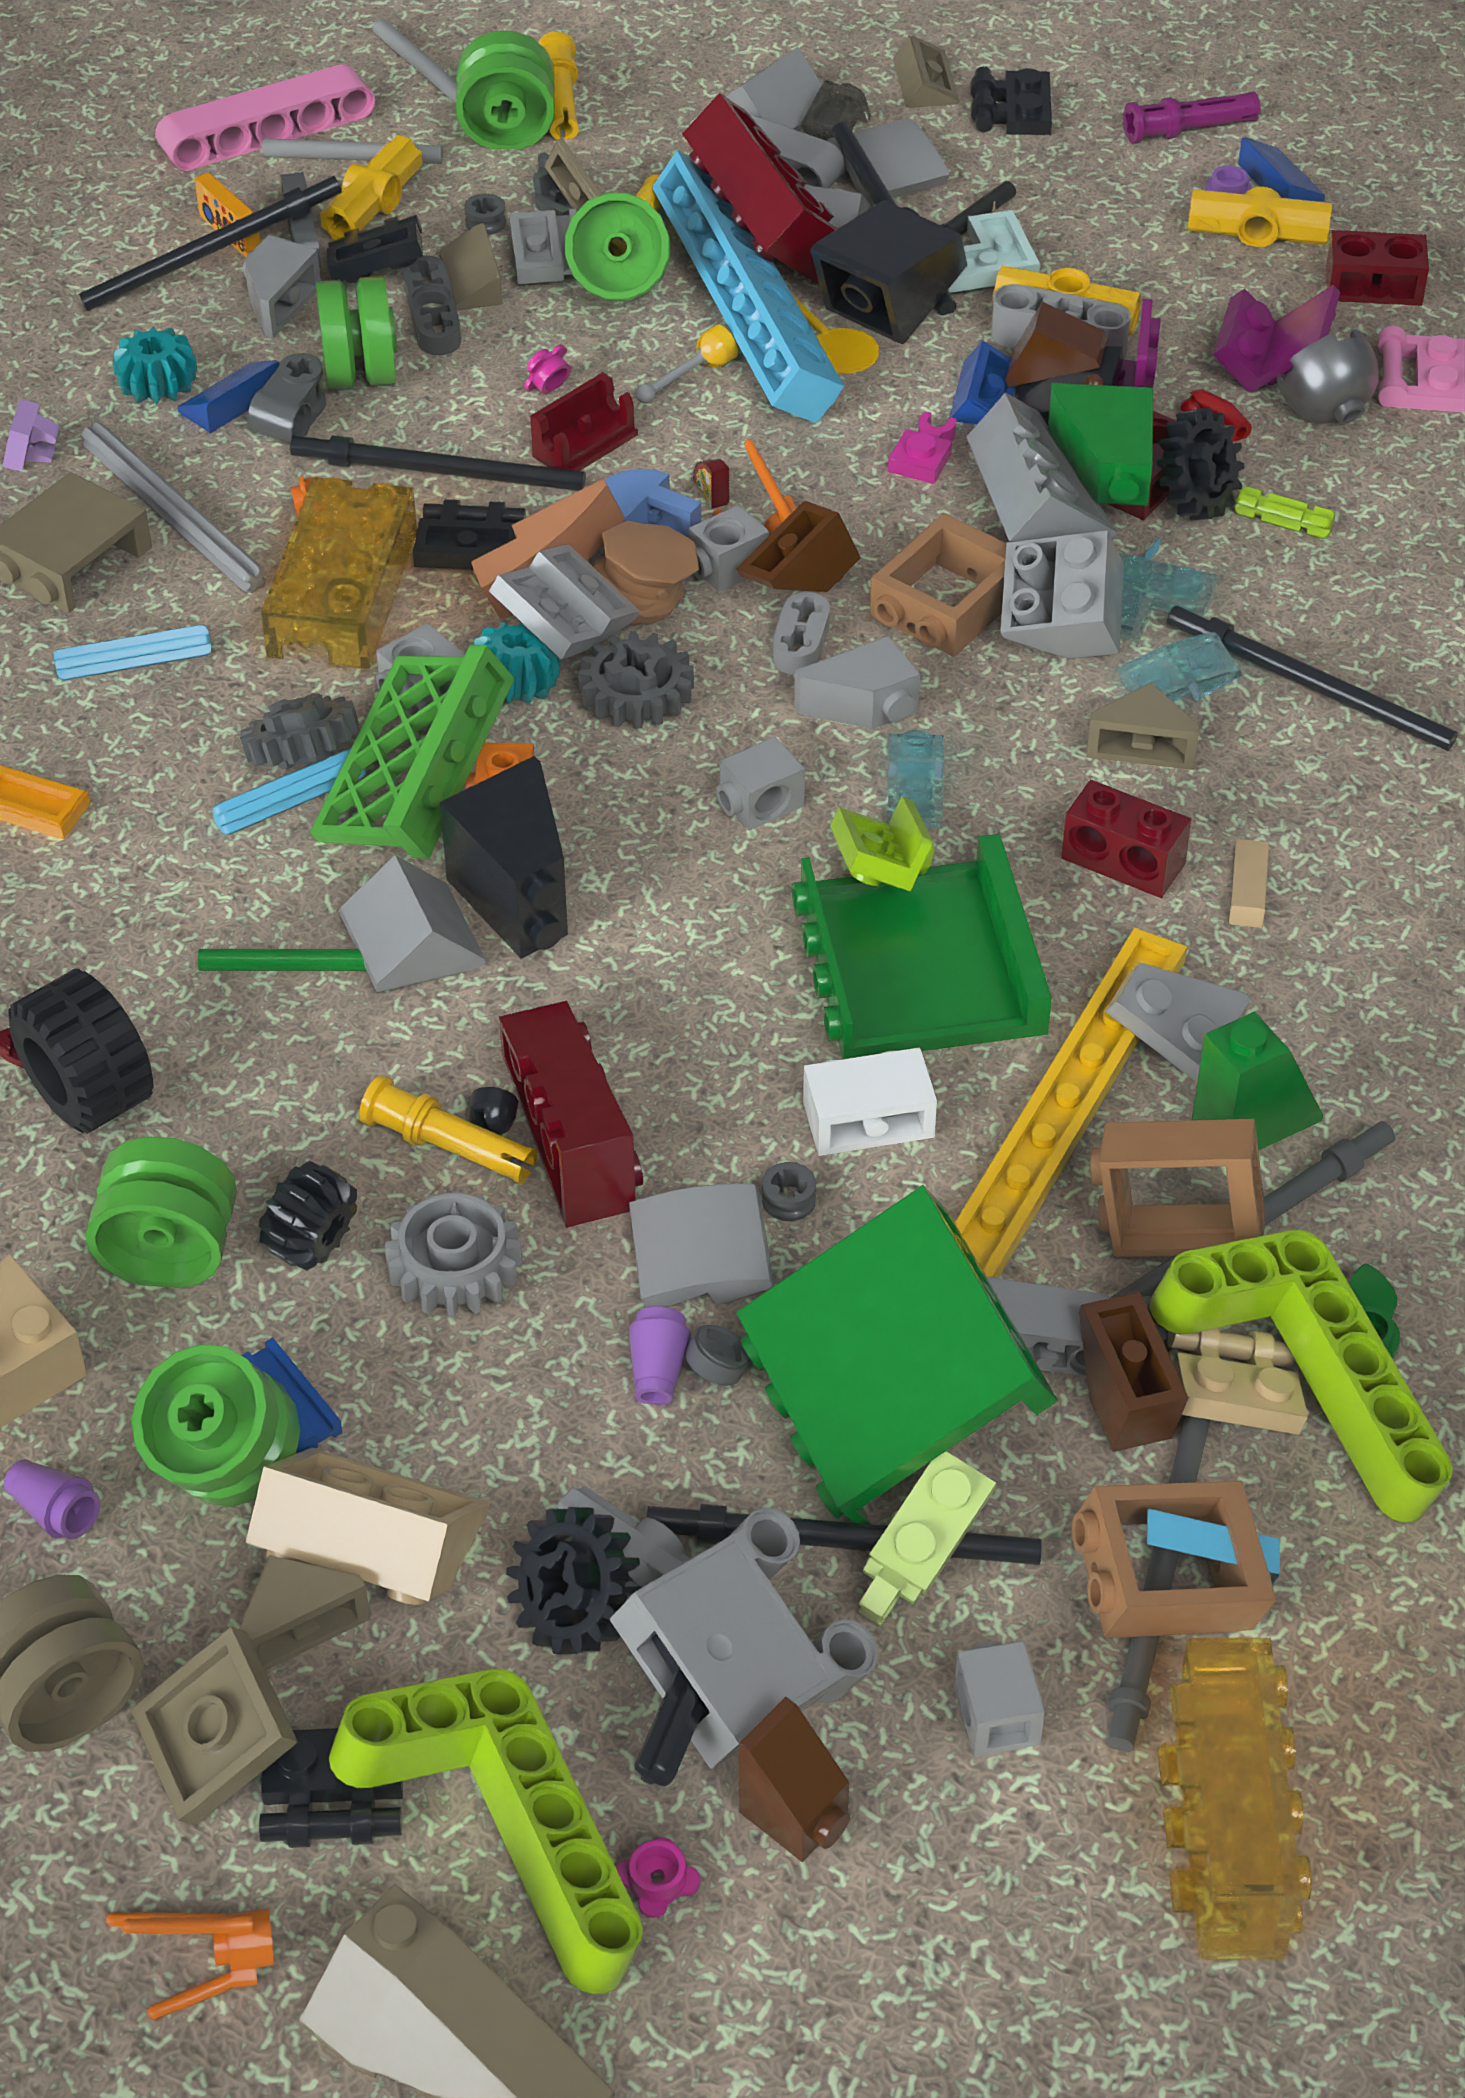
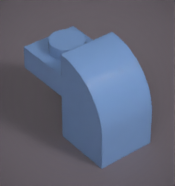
M634 469L619 472L605 479L625 517L623 522L628 520L643 524L667 525L688 538L689 527L701 522V502L670 490V474L652 469Z

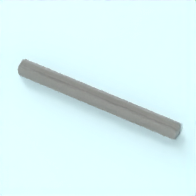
M95 422L91 427L83 429L81 433L85 438L83 445L246 593H253L257 587L262 588L265 585L266 579L263 577L265 569L101 422Z

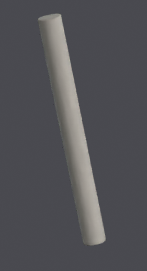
M378 19L373 25V32L455 103L457 81L388 21Z
M263 138L262 155L263 157L370 161L386 143ZM414 144L417 149L422 151L423 163L442 164V145Z

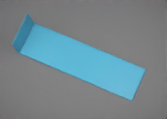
M1148 1508V1545L1238 1565L1228 1527ZM1258 1534L1268 1572L1271 1573L1273 1586L1280 1576V1539Z

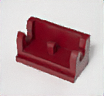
M602 372L530 415L533 458L547 467L581 471L636 437L638 429L634 427V404L630 393L626 392L619 397V406L614 399L613 379Z

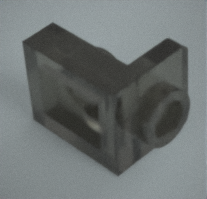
M824 80L801 122L803 132L827 141L829 138L834 137L832 128L838 122H847L851 130H853L858 120L868 123L871 113L865 94L852 84L842 83L839 85Z

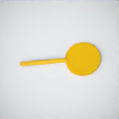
M793 295L807 322L820 333L816 337L837 374H852L864 371L874 365L879 357V345L873 337L863 331L852 328L829 330Z

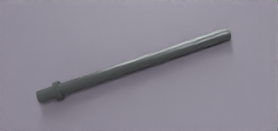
M1185 1416L1169 1483L1196 1482L1210 1425L1209 1419ZM1153 1547L1143 1591L1171 1590L1179 1557L1178 1551ZM1160 1636L1131 1638L1120 1687L1115 1688L1111 1692L1108 1704L1109 1710L1114 1713L1106 1743L1112 1749L1124 1752L1132 1751L1140 1719L1145 1720L1149 1715L1151 1699L1146 1693Z

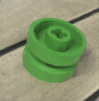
M493 31L474 39L463 50L457 64L456 117L464 133L480 146L490 149H523L534 145L548 132L554 118V64L549 54L532 37L515 31Z
M605 193L588 200L573 215L565 234V257L573 276L588 292L609 302H630L649 294L663 280L670 263V237L662 217L647 201L629 193ZM618 238L621 242H626L627 249L622 256H613L610 253L609 249L611 247L609 243L612 239Z
M384 276L359 278L355 286L357 310H349L346 286L341 280L316 282L328 391L353 388L356 382L354 357L363 356L365 377L371 386L396 384L394 353H397L393 308L388 307Z
M148 1136L125 1141L110 1151L102 1168L96 1191L98 1197L91 1210L85 1232L90 1254L104 1269L122 1280L142 1286L185 1288L199 1285L213 1276L222 1260L227 1239L226 1227L232 1217L237 1195L235 1177L225 1163L203 1147L176 1138Z
M204 1344L173 1353L151 1371L137 1393L131 1419L135 1448L150 1470L206 1504L228 1507L256 1500L263 1467L296 1454L301 1432L296 1404L280 1382L228 1347Z

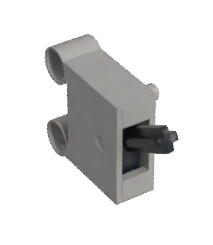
M763 1507L754 1510L728 1538L634 1592L609 1619L663 1698L634 1764L635 1770L641 1775V1780L649 1785L655 1783L666 1787L673 1782L690 1740L709 1768L712 1769L739 1752V1743L785 1697H788L797 1704L801 1711L817 1701L825 1703L837 1701L876 1666L878 1660L877 1644L873 1635L863 1625L853 1620L842 1619L833 1622L811 1642L769 1580L797 1554L800 1545L799 1532L794 1522L785 1513L775 1508ZM754 1545H756L762 1551V1553H760ZM832 1656L839 1662L840 1666L833 1660Z

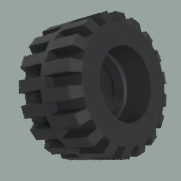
M73 969L10 1005L11 1008L8 1009L10 1033L26 1073L49 1107L64 1122L77 1131L88 1134L152 1096L154 1083L151 1065L135 1026L112 993L86 971Z

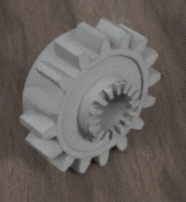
M453 1191L452 1193L427 1196L426 1200L416 1206L409 1205L405 1208L406 1216L403 1221L393 1222L390 1226L392 1240L385 1242L390 1283L392 1286H401L402 1300L405 1303L421 1297L422 1311L429 1314L435 1309L437 1304L445 1305L448 1317H455L458 1305L467 1304L469 1309L476 1314L481 1312V1298L486 1296L498 1303L503 1299L501 1284L515 1286L517 1282L516 1267L522 1265L521 1241L518 1240L517 1224L515 1221L506 1222L505 1208L501 1205L493 1207L484 1200L482 1195L473 1196Z

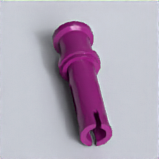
M1253 91L1239 95L1220 96L1188 102H1178V100L1171 97L1163 98L1157 104L1139 106L1136 102H1130L1125 105L1123 111L1124 132L1131 144H1137L1147 137L1164 135L1167 139L1175 138L1181 131L1188 129L1206 128L1238 122H1253L1259 119L1258 115L1261 112L1260 100L1257 93Z

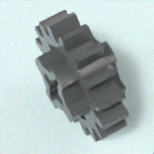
M632 631L630 632L629 639L621 641L616 635L609 636L610 646L605 647L595 643L592 645V656H582L581 670L578 671L579 693L583 694V705L585 708L595 707V717L599 720L612 715L614 716V726L619 727L628 719L633 720L636 728H642L644 719L651 718L657 725L663 724V713L667 712L678 716L681 714V703L691 702V689L694 688V667L689 665V654L687 651L677 653V642L674 640L661 645L658 643V634L652 633L647 640H639L637 632Z
M311 693L297 699H283L268 706L270 712L265 713L261 720L249 722L250 727L241 730L242 737L240 739L248 762L253 761L255 766L268 762L269 767L278 765L281 769H289L300 764L318 763L331 757L330 751L337 749V743L352 740L351 735L360 731L358 726L360 724L352 700L346 701L343 696L331 700L330 696L322 697L318 693Z

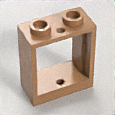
M945 513L941 514L871 577L870 615L886 626H893L919 639L930 648H937L955 657L1002 613L1006 543ZM935 564L978 584L955 607L911 587Z
M1255 1119L1105 1123L1101 1148H1092L1091 1178L1093 1185H1103L1104 1195H1100L1098 1201V1222L1101 1232H1110L1114 1257L1177 1256L1189 1250L1264 1236L1266 1209ZM1226 1166L1230 1203L1133 1205L1128 1174L1129 1168Z
M1242 1481L1095 1486L1073 1518V1543L1076 1550L1083 1553L1089 1576L1087 1584L1088 1602L1092 1611L1099 1615L1104 1638L1252 1630L1277 1600ZM1149 1508L1228 1527L1237 1565L1207 1558L1215 1588L1139 1591L1122 1525L1147 1524Z

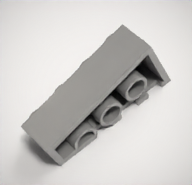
M1005 392L967 435V439L1009 542L1108 530L1111 538H1113L1118 532L1099 503H1096L1049 432L1048 425L1039 411Z

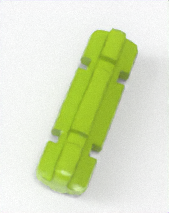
M1250 486L1243 487L1238 494L1235 512L1240 516L1255 519L1256 515L1262 516L1261 522L1299 533L1304 528L1307 529V535L1320 539L1328 538L1333 529L1335 512L1331 509L1316 505L1314 510L1309 509V503L1271 492L1268 497L1263 496L1264 490Z

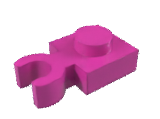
M926 411L922 413L919 417L918 432L906 429L889 456L888 472L935 484L952 454L956 419L950 417L944 426L935 427L931 425L932 412Z

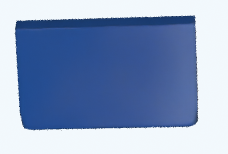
M1242 138L1238 165L1260 187L1272 188L1281 198L1316 202L1325 201V194L1279 148L1251 138Z
M981 341L963 362L949 418H955L956 422L977 425L1005 392L1014 397L1017 386L1008 387L1005 380L1011 358L987 342Z
M277 360L250 362L177 406L178 413L207 432L212 433L249 410L254 395L264 387L279 367L280 362Z

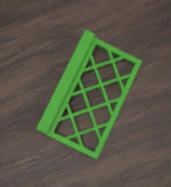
M470 645L464 657L396 656L310 831V834L316 841L336 844L402 847L412 858H430L442 833L440 802L462 791L515 679L487 645ZM409 675H423L424 679L400 694ZM453 679L448 691L442 695L439 688ZM431 694L434 701L410 717L408 709ZM400 715L402 723L379 738L384 725ZM432 723L427 735L420 739L418 732ZM410 738L412 746L389 761L386 753ZM378 760L381 767L360 782H357L362 770ZM410 768L404 782L399 784L396 776ZM388 783L391 791L367 806L364 798ZM356 804L358 813L341 825H336L340 815ZM388 813L383 827H376L374 822Z

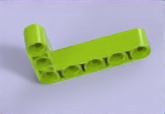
M1288 1230L1189 1250L1175 1257L1150 1298V1311L1157 1323L1166 1330L1176 1334H1192L1271 1317L1375 1504L1385 1515L1402 1523L1415 1522L1422 1518L1451 1479L1453 1466L1444 1447L1325 1243L1313 1233L1304 1230Z
M488 1669L365 1694L354 1698L345 1708L329 1755L330 1767L336 1777L353 1787L372 1788L469 1766L565 1976L576 1988L593 1995L606 1994L616 1989L623 1980L641 1941L643 1932L641 1920L532 1691L524 1679L508 1670Z

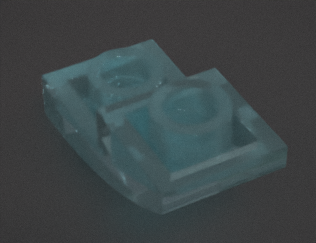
M1216 632L1201 634L1168 644L1117 668L1120 679L1129 693L1151 682L1173 702L1188 693L1197 701L1242 676L1240 669Z
M920 730L907 731L903 734H889L888 824L900 798L903 796L914 801L926 827L942 828L944 735H931Z

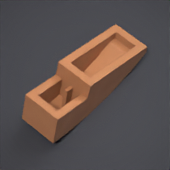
M604 478L513 524L512 528L517 537L516 539L471 561L479 584L500 620L508 618L513 614L489 592L499 574L528 568L538 551L569 544L588 561L604 545L602 533L621 524L625 520Z

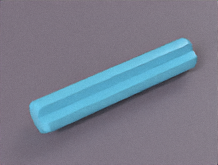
M201 624L57 649L54 652V661L59 679L70 680L207 656L211 653V641L207 627Z
M351 748L338 752L326 760L312 763L216 804L212 811L217 827L224 835H230L330 792ZM365 769L362 770L358 780L366 774Z

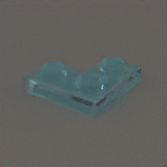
M1119 553L1124 562L1120 638L1140 642L1152 610L1169 613L1177 605L1205 617L1216 589L1218 575L1189 567H1180L1148 560L1140 556Z

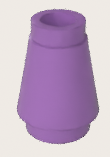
M658 1306L641 1309L636 1314L635 1322L628 1328L635 1399L640 1403L667 1405L673 1400V1391L675 1390L685 1357V1350L691 1337L690 1330L685 1326V1316L675 1309Z
M28 1459L16 1462L5 1476V1491L54 1538H78L93 1526L98 1517L100 1498L94 1492L90 1481L85 1478L33 1463Z

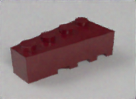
M719 93L682 133L693 149L689 154L690 158L701 170L713 177V180L710 182L711 188L724 201L732 204L734 209L730 212L731 216L743 229L754 235L755 239L751 244L763 258L769 262L776 258L816 284H819L810 249L817 241L838 229L829 223L834 215L824 203L818 202L804 188L806 181L791 165L779 156L781 151L745 109Z
M567 1000L499 1016L502 1056L566 1228L630 1212L629 1202L636 1201L635 1187L643 1185L644 1182L642 1168L638 1155L634 1150L633 1133L607 1082L601 1063L597 1062L592 1052L590 1035L585 1022H577Z

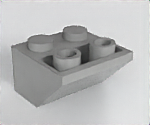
M1109 531L1006 543L1000 632L1003 638L1066 658L1120 653L1124 562Z

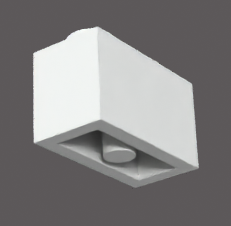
M920 1048L886 1051L875 1055L843 1060H828L822 1063L804 1065L803 1104L818 1156L935 1137L937 1099Z

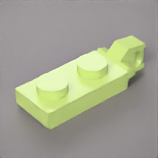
M947 1451L933 1459L869 1554V1560L863 1569V1573L872 1578L873 1582L859 1602L861 1608L858 1613L881 1627L900 1597L912 1605L915 1604L920 1595L925 1597L995 1490L996 1482Z

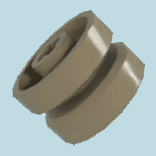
M58 1574L31 1582L0 1601V1725L14 1745L27 1752L52 1751L67 1746L108 1722L125 1706L140 1683L144 1670L142 1654L125 1628L113 1620L110 1607L94 1584L80 1575Z

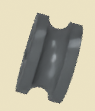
M485 193L474 195L466 200L464 211L467 216L465 224L468 230L481 223L485 224L488 235L498 233L505 228L506 217L504 213L506 208L505 201L501 197Z
M795 1162L779 1163L767 1170L762 1180V1204L765 1211L773 1218L781 1221H796L809 1215L814 1209L816 1202V1179L813 1172L806 1166ZM786 1186L798 1188V1191L794 1190L793 1197H784L780 1195V1192L784 1193Z

